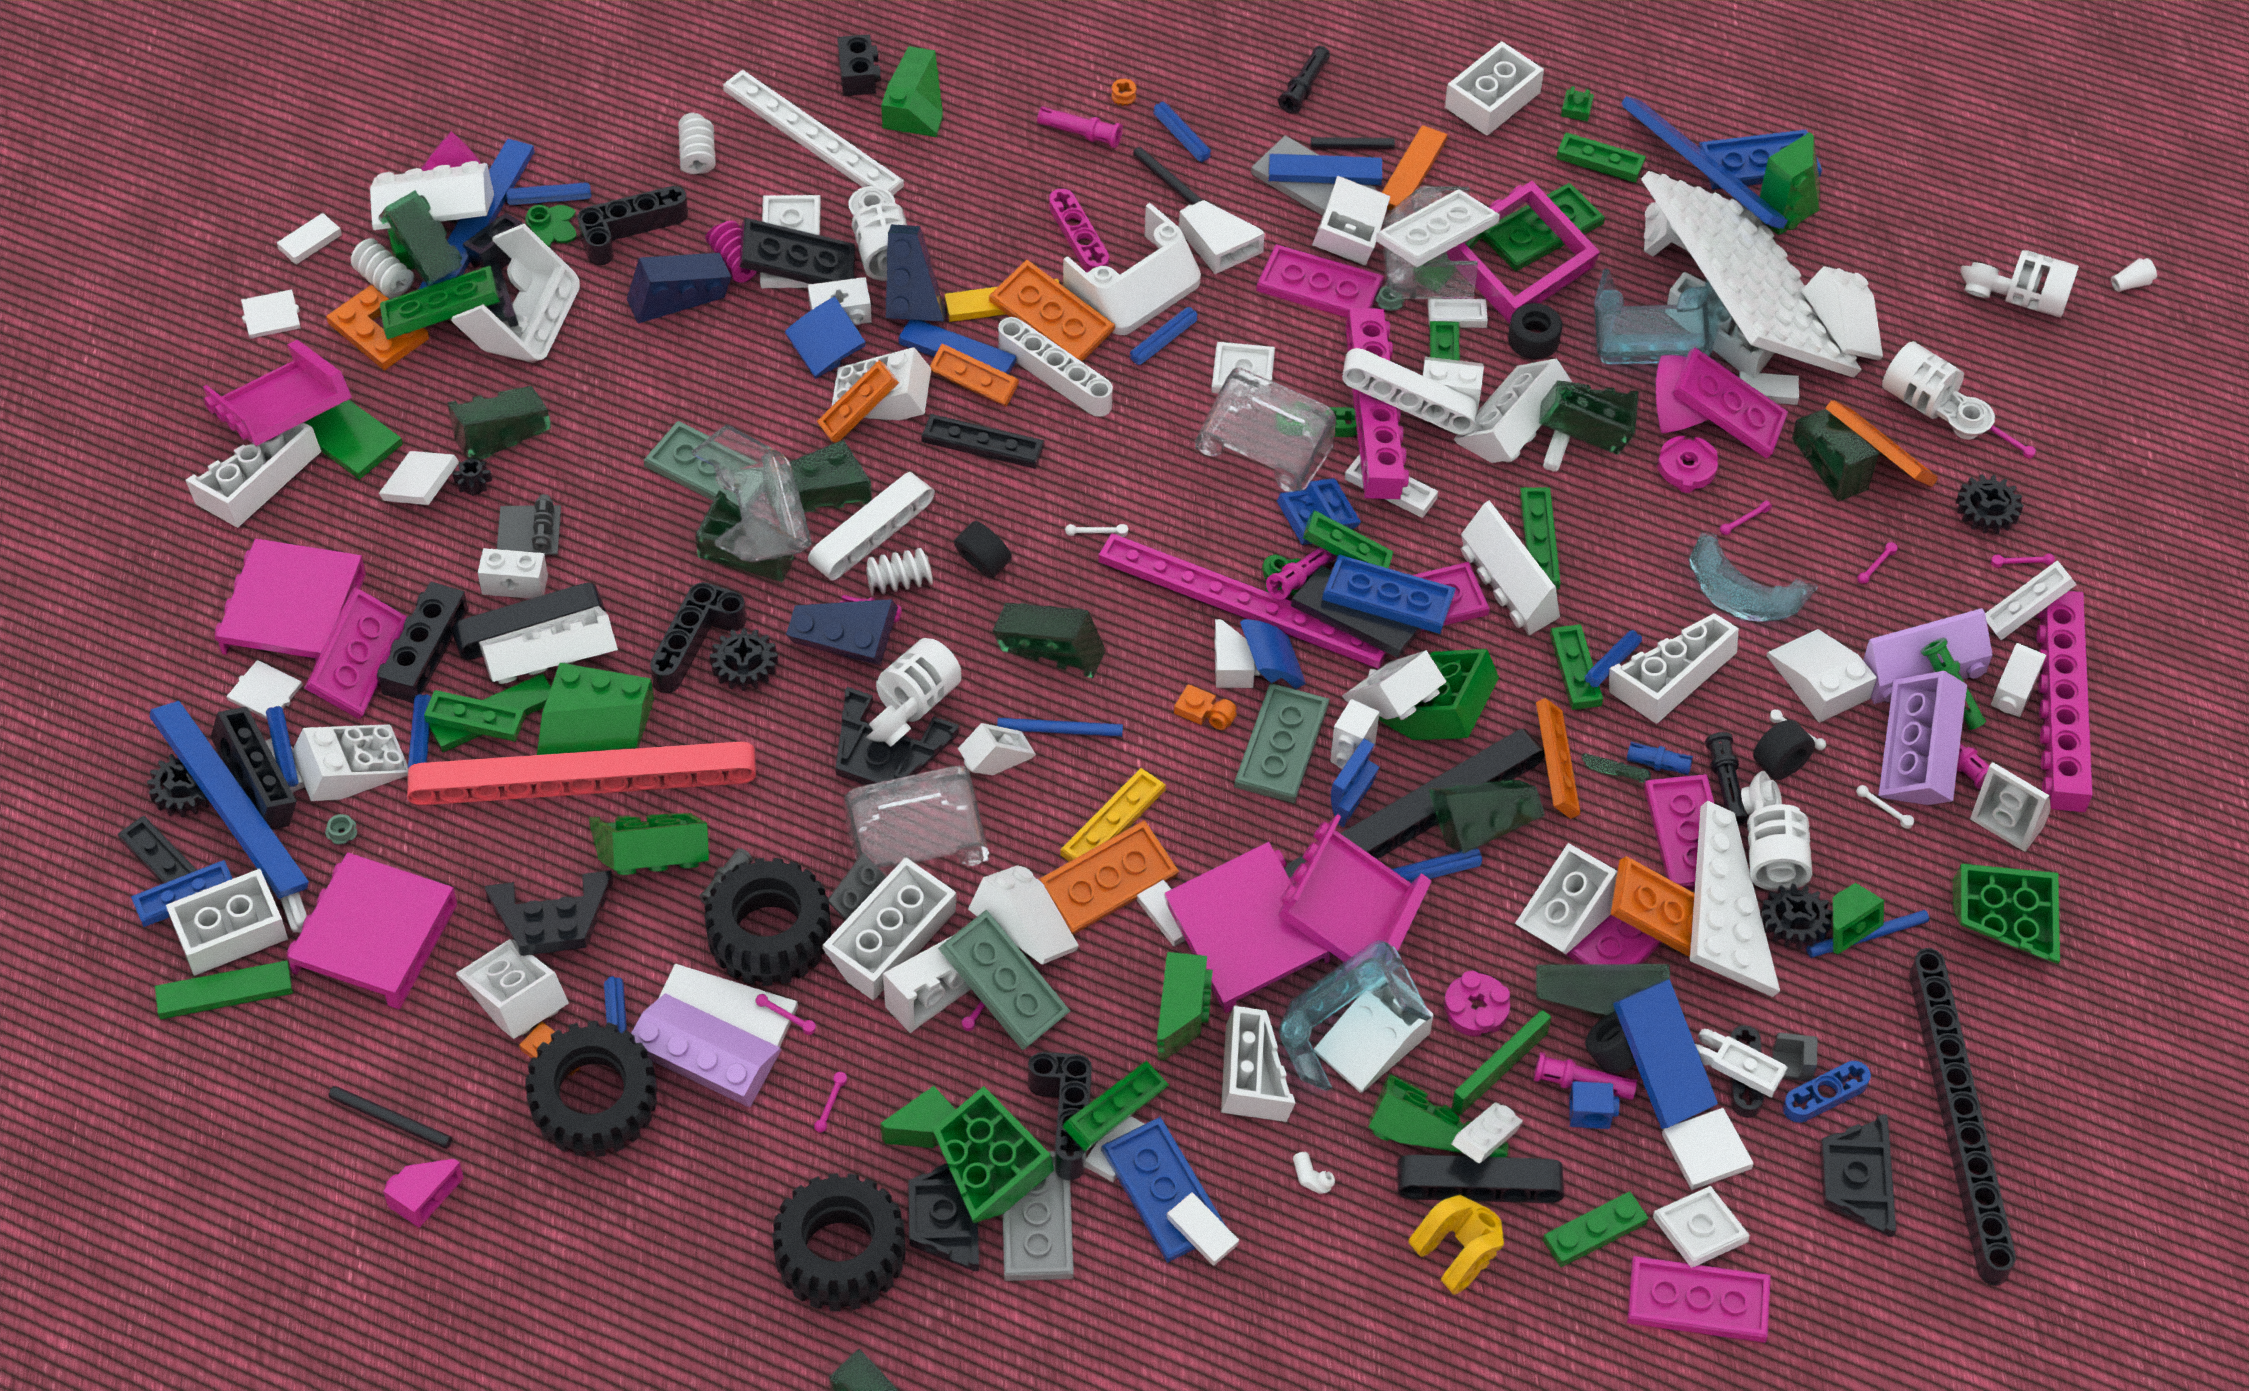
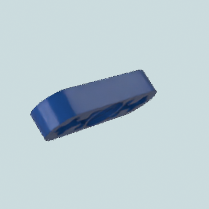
M1849 1061L1792 1089L1786 1095L1783 1104L1785 1116L1793 1122H1806L1863 1093L1870 1081V1070L1862 1062ZM1849 1074H1851L1853 1077H1861L1859 1082L1856 1079H1851L1849 1081H1847ZM1823 1085L1830 1086L1835 1090L1836 1095L1832 1098H1825L1818 1092V1087ZM1794 1101L1798 1104L1807 1102L1805 1109L1803 1110L1800 1106L1794 1108Z

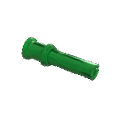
M1946 638L1937 639L1921 649V654L1927 656L1934 672L1946 671L1964 682L1959 673L1961 669L1960 663L1957 660L1954 661L1946 646L1948 644ZM1937 654H1940V655H1941V657H1942V659H1943V661H1944L1943 663H1941V661L1939 660ZM1967 688L1965 701L1969 709L1964 707L1963 719L1968 730H1973L1982 726L1986 719L1981 714L1971 692Z

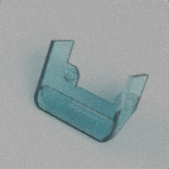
M1603 269L1594 300L1596 349L1603 363H1659L1662 355L1687 357L1689 351L1694 347L1707 356L1711 355L1724 304L1708 280H1706L1705 287H1691L1685 290L1680 295L1677 305L1623 306V296L1621 292L1616 290L1610 270Z
M1382 940L1370 943L1289 1002L1279 1028V1035L1302 1081L1325 1091L1332 1088L1309 1042L1311 1031L1315 1026L1366 990L1377 992L1389 985L1401 1010L1425 1021L1432 1018L1399 953L1393 945Z

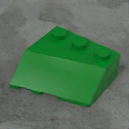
M1810 132L1768 157L1759 197L1788 220L1784 228L1780 229L1766 225L1778 236L1787 230L1795 229L1800 222L1819 211L1820 180L1814 135Z
M1488 649L1431 652L1429 654L1446 680V683L1438 688L1440 693L1428 702L1424 703L1421 700L1414 705L1417 710L1405 719L1400 720L1399 717L1387 720L1379 716L1378 720L1411 740L1468 738L1499 679Z
M560 663L542 712L537 755L638 748L654 702L651 678Z
M692 813L651 814L646 816L647 821H641L640 817L625 815L618 816L615 822L608 823L601 821L600 817H589L598 860L612 870L617 871L619 875L634 874L637 868L647 867L649 871L668 870V865L680 864L681 868H695L699 866V862L709 861L707 822Z
M1971 864L1960 865L1953 878V910L1961 926L2053 963H2060L2058 873Z
M1167 952L1157 1033L1158 1060H1166L1201 1035L1202 1023L1209 1022L1213 970L1206 969L1207 956Z
M985 1086L932 1129L973 1223L1004 1214L1054 1171L1051 1154Z

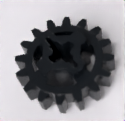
M1981 474L1978 481L1971 477L1967 484L1961 485L1956 499V504H1958L1956 511L1958 514H1964L1963 522H1972L1971 529L1973 530L1980 526L1985 534L1988 532V529H1993L1996 534H1999L2001 527L2009 531L2012 524H2017L2023 509V504H2021L2022 495L2015 494L2016 486H2006L2007 479L1998 482L1996 481V475H1992L1990 480H1986L1985 476Z
M742 628L741 634H736L734 630H730L729 638L721 635L719 637L720 644L712 645L713 653L710 654V663L713 676L718 675L720 684L729 681V689L735 688L736 685H741L742 691H746L747 685L750 684L753 688L757 689L758 681L761 680L764 683H768V674L775 675L776 673L775 665L778 664L775 643H770L767 634L760 638L759 630L757 629L752 634H747L746 628Z
M173 754L169 755L170 761L167 763L161 760L158 761L159 770L150 771L152 779L147 781L149 795L152 802L156 803L159 811L166 808L169 816H172L175 811H179L181 817H185L187 810L198 814V806L209 807L207 797L180 759H176Z
M1791 884L1790 890H1786L1781 885L1777 893L1770 891L1767 900L1763 902L1761 918L1762 922L1766 923L1765 933L1774 932L1772 940L1774 942L1780 939L1785 940L1784 947L1787 948L1791 943H1796L1798 949H1802L1803 943L1814 947L1816 939L1823 942L1826 933L1830 931L1833 911L1827 909L1829 901H1820L1819 891L1813 894L1808 893L1809 887L1806 885L1802 890H1797L1795 884Z

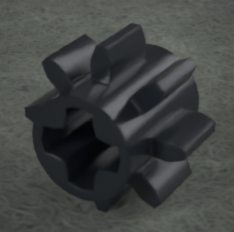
M473 458L466 459L462 463L459 462V471L453 472L454 483L458 484L459 492L465 491L467 494L474 496L487 491L486 482H491L492 476L491 471L487 470L486 462H480Z

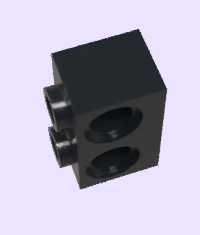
M870 34L837 37L843 96L876 94V82H881L879 65H874V62H878L877 45L871 44Z

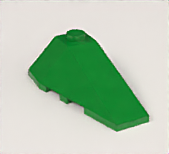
M908 46L887 86L881 104L883 129L937 137L943 119L935 50Z
M1389 1074L1371 1113L1368 1128L1372 1129V1133L1385 1141L1392 1139L1398 1143L1462 1152L1453 1146L1452 1142L1456 1135L1472 1121H1467L1465 1124L1459 1121L1460 1117L1454 1113V1109L1447 1105H1443V1107L1433 1105L1426 1099L1429 1095L1428 1093ZM1505 1141L1488 1157H1506L1508 1155V1143Z

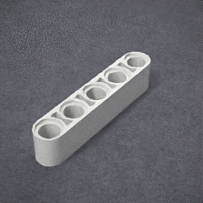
M1008 317L999 323L998 347L1000 350L1016 355L1017 364L1089 414L1101 417L1110 413L1112 410L1113 387L1109 380L1022 320Z
M1356 348L1347 352L1342 377L1344 383L1349 387L1452 433L1466 435L1474 430L1477 403L1471 397L1364 349Z
M912 472L904 474L816 544L808 556V562L830 580L838 579L923 511L931 503L935 494L934 489Z

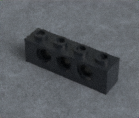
M430 581L425 592L419 594L412 616L409 615L406 618L399 639L394 640L390 656L386 663H382L378 669L377 680L380 683L383 695L414 704L415 697L418 694H423L453 639L451 632L453 625L462 620L468 611L465 591Z
M248 707L217 712L210 737L224 764L271 829L289 826L297 801Z

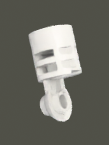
M866 186L855 191L849 199V209L854 216L851 225L866 274L872 279L887 281L888 231L891 224L907 225L903 209L895 203L893 195L888 190L878 186Z
M2022 250L2012 279L1998 275L1999 270L1997 268L1977 262L1972 263V266H1961L1960 271L1966 282L1964 291L1969 294L1989 298L1991 291L2006 295V302L2062 318L2079 266L2028 250ZM2042 273L2048 274L2042 293H2036Z
M1914 341L1907 343L1898 352L1885 373L1882 382L1883 389L1931 419L1941 417L1946 420L1953 428L1955 434L1962 439H1974L1988 431L1995 422V414L1985 401L1974 397H1966L1958 392L1963 382L1964 372Z
M922 638L880 674L876 681V688L880 699L887 708L869 723L873 731L866 738L878 742L885 741L891 747L911 729L906 723L907 721L915 722L919 720L960 683V665L946 646L937 640Z
M1761 771L1753 778L1749 787L1742 788L1741 790L1744 809L1750 815L1747 821L1749 831L1748 843L1750 847V878L1756 886L1770 891H1778L1781 885L1786 890H1790L1791 884H1795L1797 888L1802 887L1812 877L1808 817L1800 811V808L1782 804L1777 783L1771 780L1765 771Z

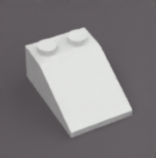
M1823 266L1801 291L1843 353L1879 361L1883 354L1874 295L1867 286L1868 281L1859 273L1854 274L1845 272L1840 268L1833 269Z
M1819 629L1767 652L1768 659L1819 723L1871 698L1877 679L1874 673L1858 654Z
M1422 651L1386 663L1342 695V697L1347 702L1353 699L1378 710L1379 716L1388 720L1399 717L1402 720L1417 710L1414 705L1421 700L1425 703L1436 697L1440 693L1438 688L1445 684L1446 680L1428 652Z
M1992 762L1988 768L1970 820L2026 852L2046 823L2051 810L2050 798L2048 794Z
M1568 843L1515 924L1562 953L1567 954L1611 915L1617 870Z
M1017 865L983 877L968 908L969 911L979 916L987 909L1012 941L1042 965L1077 950L1079 945L1045 886L1033 876L1029 869Z
M510 939L456 973L458 979L498 1027L513 1039L526 1034L533 1026L548 1017L554 1016L558 1013L559 1009L569 1004L555 972L533 955L520 956Z

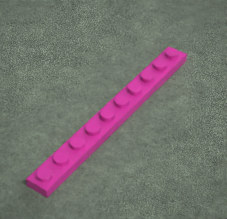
M1111 533L1099 553V562L1246 619L1271 624L1288 635L1377 669L1380 668L1387 654L1385 651L1291 607L1290 600L1275 599L1266 591Z

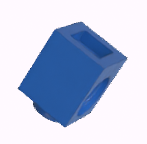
M1573 1081L1569 1095L1570 1127L1610 1129L1612 1118L1619 1115V1097L1613 1096V1083Z

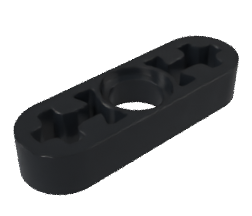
M1741 1025L1732 1031L1731 1038L1741 1043L1740 1038H1746L1749 1047L1761 1052V1038L1756 1029L1751 1026ZM1730 1077L1731 1106L1733 1111L1745 1118L1756 1116L1760 1112L1764 1094ZM1745 1088H1750L1749 1100L1752 1102V1105H1746L1745 1100L1742 1099Z

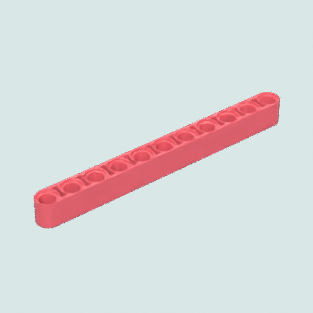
M725 742L417 763L408 768L407 799L416 805H436L744 784L753 781L756 777L755 748L748 742Z

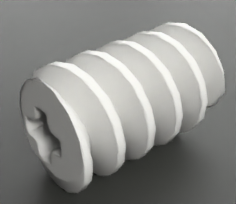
M689 113L684 115L678 123L680 169L688 174L707 173L714 169L716 165L714 126L700 114Z
M371 238L363 240L354 249L351 256L353 269L358 271L361 276L366 278L369 283L374 285L387 298L401 296L413 284L414 273L407 269L403 263H400L399 259L392 256L391 252L385 250L384 246L377 244V240Z
M921 548L916 549L915 557L912 556L909 550H905L903 560H901L896 552L892 553L891 562H889L886 555L880 556L879 564L876 563L873 557L868 558L866 572L872 596L874 588L877 586L881 593L885 594L888 584H890L894 592H897L899 582H902L905 589L908 590L910 581L914 580L919 588L922 585V579L925 577L928 583L933 585L930 563L927 555L924 554Z

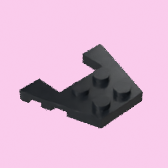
M847 687L845 690L841 735L839 737L836 761L837 776L895 795L952 742L960 732L958 724L933 716L920 741L902 736L890 747L885 741L869 740L866 737L873 729L868 723L863 721L873 704V695Z
M612 871L582 874L584 895L579 897L565 896L555 900H532L516 904L514 882L485 886L486 899L493 905L498 919H501L506 933L520 956L586 948L598 921L597 914L599 909L605 904L606 892L608 888L612 887Z

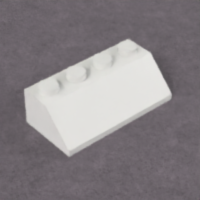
M470 161L459 167L450 168L449 165H440L428 171L416 168L406 171L405 174L394 175L393 172L379 174L374 178L370 187L373 230L487 216L494 197L487 163L479 164L477 161Z
M1557 358L1519 365L1478 410L1474 430L1466 435L1457 434L1454 440L1458 445L1491 463L1511 462L1520 455V449L1536 436L1538 428L1551 419V413L1556 407L1567 400L1568 393L1575 385Z
M1487 501L1462 532L1463 547H1461V552L1467 562H1474L1477 566V573L1485 585L1490 584L1492 586L1497 602L1502 607L1506 605L1511 611L1509 614L1517 628L1523 627L1530 636L1560 618L1556 587L1493 504Z
M905 857L822 945V949L846 981L874 1001L884 990L883 973L914 957L956 912L957 892Z

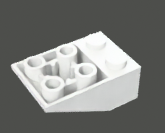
M1337 176L1312 245L1366 266L1376 243L1377 232L1381 229L1390 196Z
M915 347L838 367L832 406L880 360L885 363L899 384L864 418L900 421L925 414L931 367Z
M390 724L303 728L292 750L294 761L311 801L341 800L408 776L407 762Z
M1385 972L1358 996L1314 1048V1052L1362 1094L1430 1035L1433 1013Z

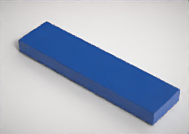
M1269 154V181L1335 184L1337 176L1361 185H1382V158Z
M909 320L898 337L900 345L908 348L915 347L917 351L935 357L941 344L947 345L1007 374L1011 372L1016 364V355L920 320Z

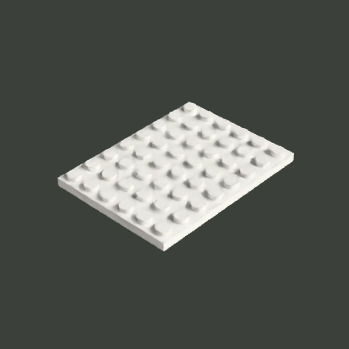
M1648 171L1641 178L1750 345L1853 378L1862 370L1855 361L1857 356L1843 353L1801 291L1806 285L1800 280V272L1790 265L1786 259L1788 255L1785 250L1773 240V232L1763 225L1757 216L1734 199H1725L1718 193L1711 194L1699 186L1696 188L1689 186L1682 180L1675 181L1665 174L1659 175Z

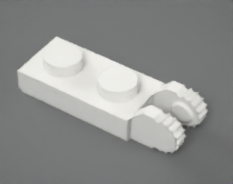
M1705 1028L1700 1031L1698 1035L1699 1041L1713 1050H1719L1716 1053L1706 1047L1695 1044L1703 1065H1712V1068L1772 1098L1788 1067L1785 1064L1729 1036L1726 1038Z

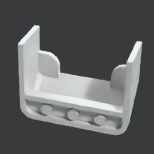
M1151 203L1146 205L1145 237L1159 249L1119 275L1114 269L1107 266H1098L1086 273L1068 256L1063 259V286L1114 323L1115 329L1112 333L1116 335L1130 334L1196 290L1200 285L1201 272L1181 229Z
M525 224L495 235L492 241L512 259L507 273L510 282L519 290L513 302V307L516 314L527 317L529 326L523 333L512 331L484 305L455 315L451 321L485 352L527 362H536L548 355L579 291L580 282L577 274Z

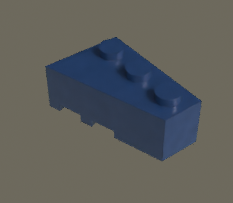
M891 224L888 231L886 318L944 321L947 312L938 289L937 279L934 276L921 227Z
M720 253L639 257L627 301L639 324L725 298L731 275Z
M892 599L795 605L786 636L796 644L881 666L898 607Z

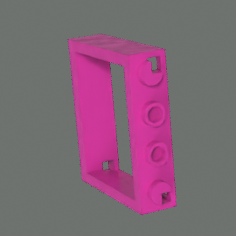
M1533 181L1524 186L1518 185L1510 192L1508 197L1503 200H1495L1489 208L1500 214V220L1524 203H1527L1575 254L1573 258L1514 297L1465 244L1470 239L1444 252L1451 262L1509 324L1512 314L1519 307L1526 304L1542 303L1592 269L1600 254V251Z

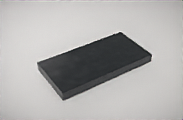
M744 218L741 230L739 267L808 284L854 279V243Z
M1322 565L1292 598L1291 607L1397 658L1401 656L1422 630L1415 626L1322 600L1324 589L1332 570Z

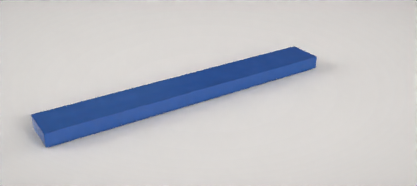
M1629 96L1624 98L1621 103L1622 107L1766 225L1779 229L1784 228L1788 220L1670 123L1641 100Z
M512 139L506 140L489 169L494 197L487 216L464 218L458 221L419 289L463 275L470 263L463 243L495 221L507 200V189L515 187L535 152L534 145Z
M176 701L151 709L150 719L257 869H261L266 882L278 899L307 889L308 879L181 702Z

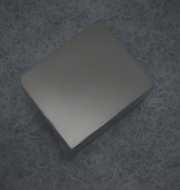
M1777 1033L1772 1048V1058L1788 1067L1783 1079L1807 1082L1813 1079L1817 1067L1818 1037Z

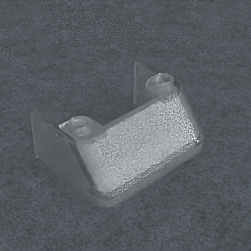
M1456 186L1420 187L1384 216L1382 230L1458 189L1469 195L1470 188ZM1383 246L1387 292L1391 296L1398 298L1400 295L1402 299H1474L1477 261H1448V254L1444 252L1416 267Z
M728 424L692 450L693 456L714 466L716 481L719 486L735 493L742 520L716 539V546L738 556L743 561L746 560L752 563L798 554L811 545V537L792 467L783 454Z

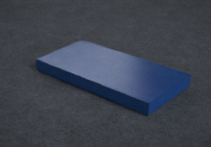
M1806 129L1699 142L1698 147L1744 185H1757L1763 183L1768 157L1806 135L1808 131ZM1817 158L1819 177H1821L1822 168ZM1708 177L1712 190L1722 189Z
M1338 554L1324 589L1322 600L1441 634L1456 588Z
M1670 979L1658 982L1613 1003L1661 1129L1669 1128L1718 1104Z
M1161 1117L1101 1146L1103 1155L1115 1172L1116 1177L1167 1263L1196 1249L1166 1218L1167 1213L1192 1192L1225 1225Z

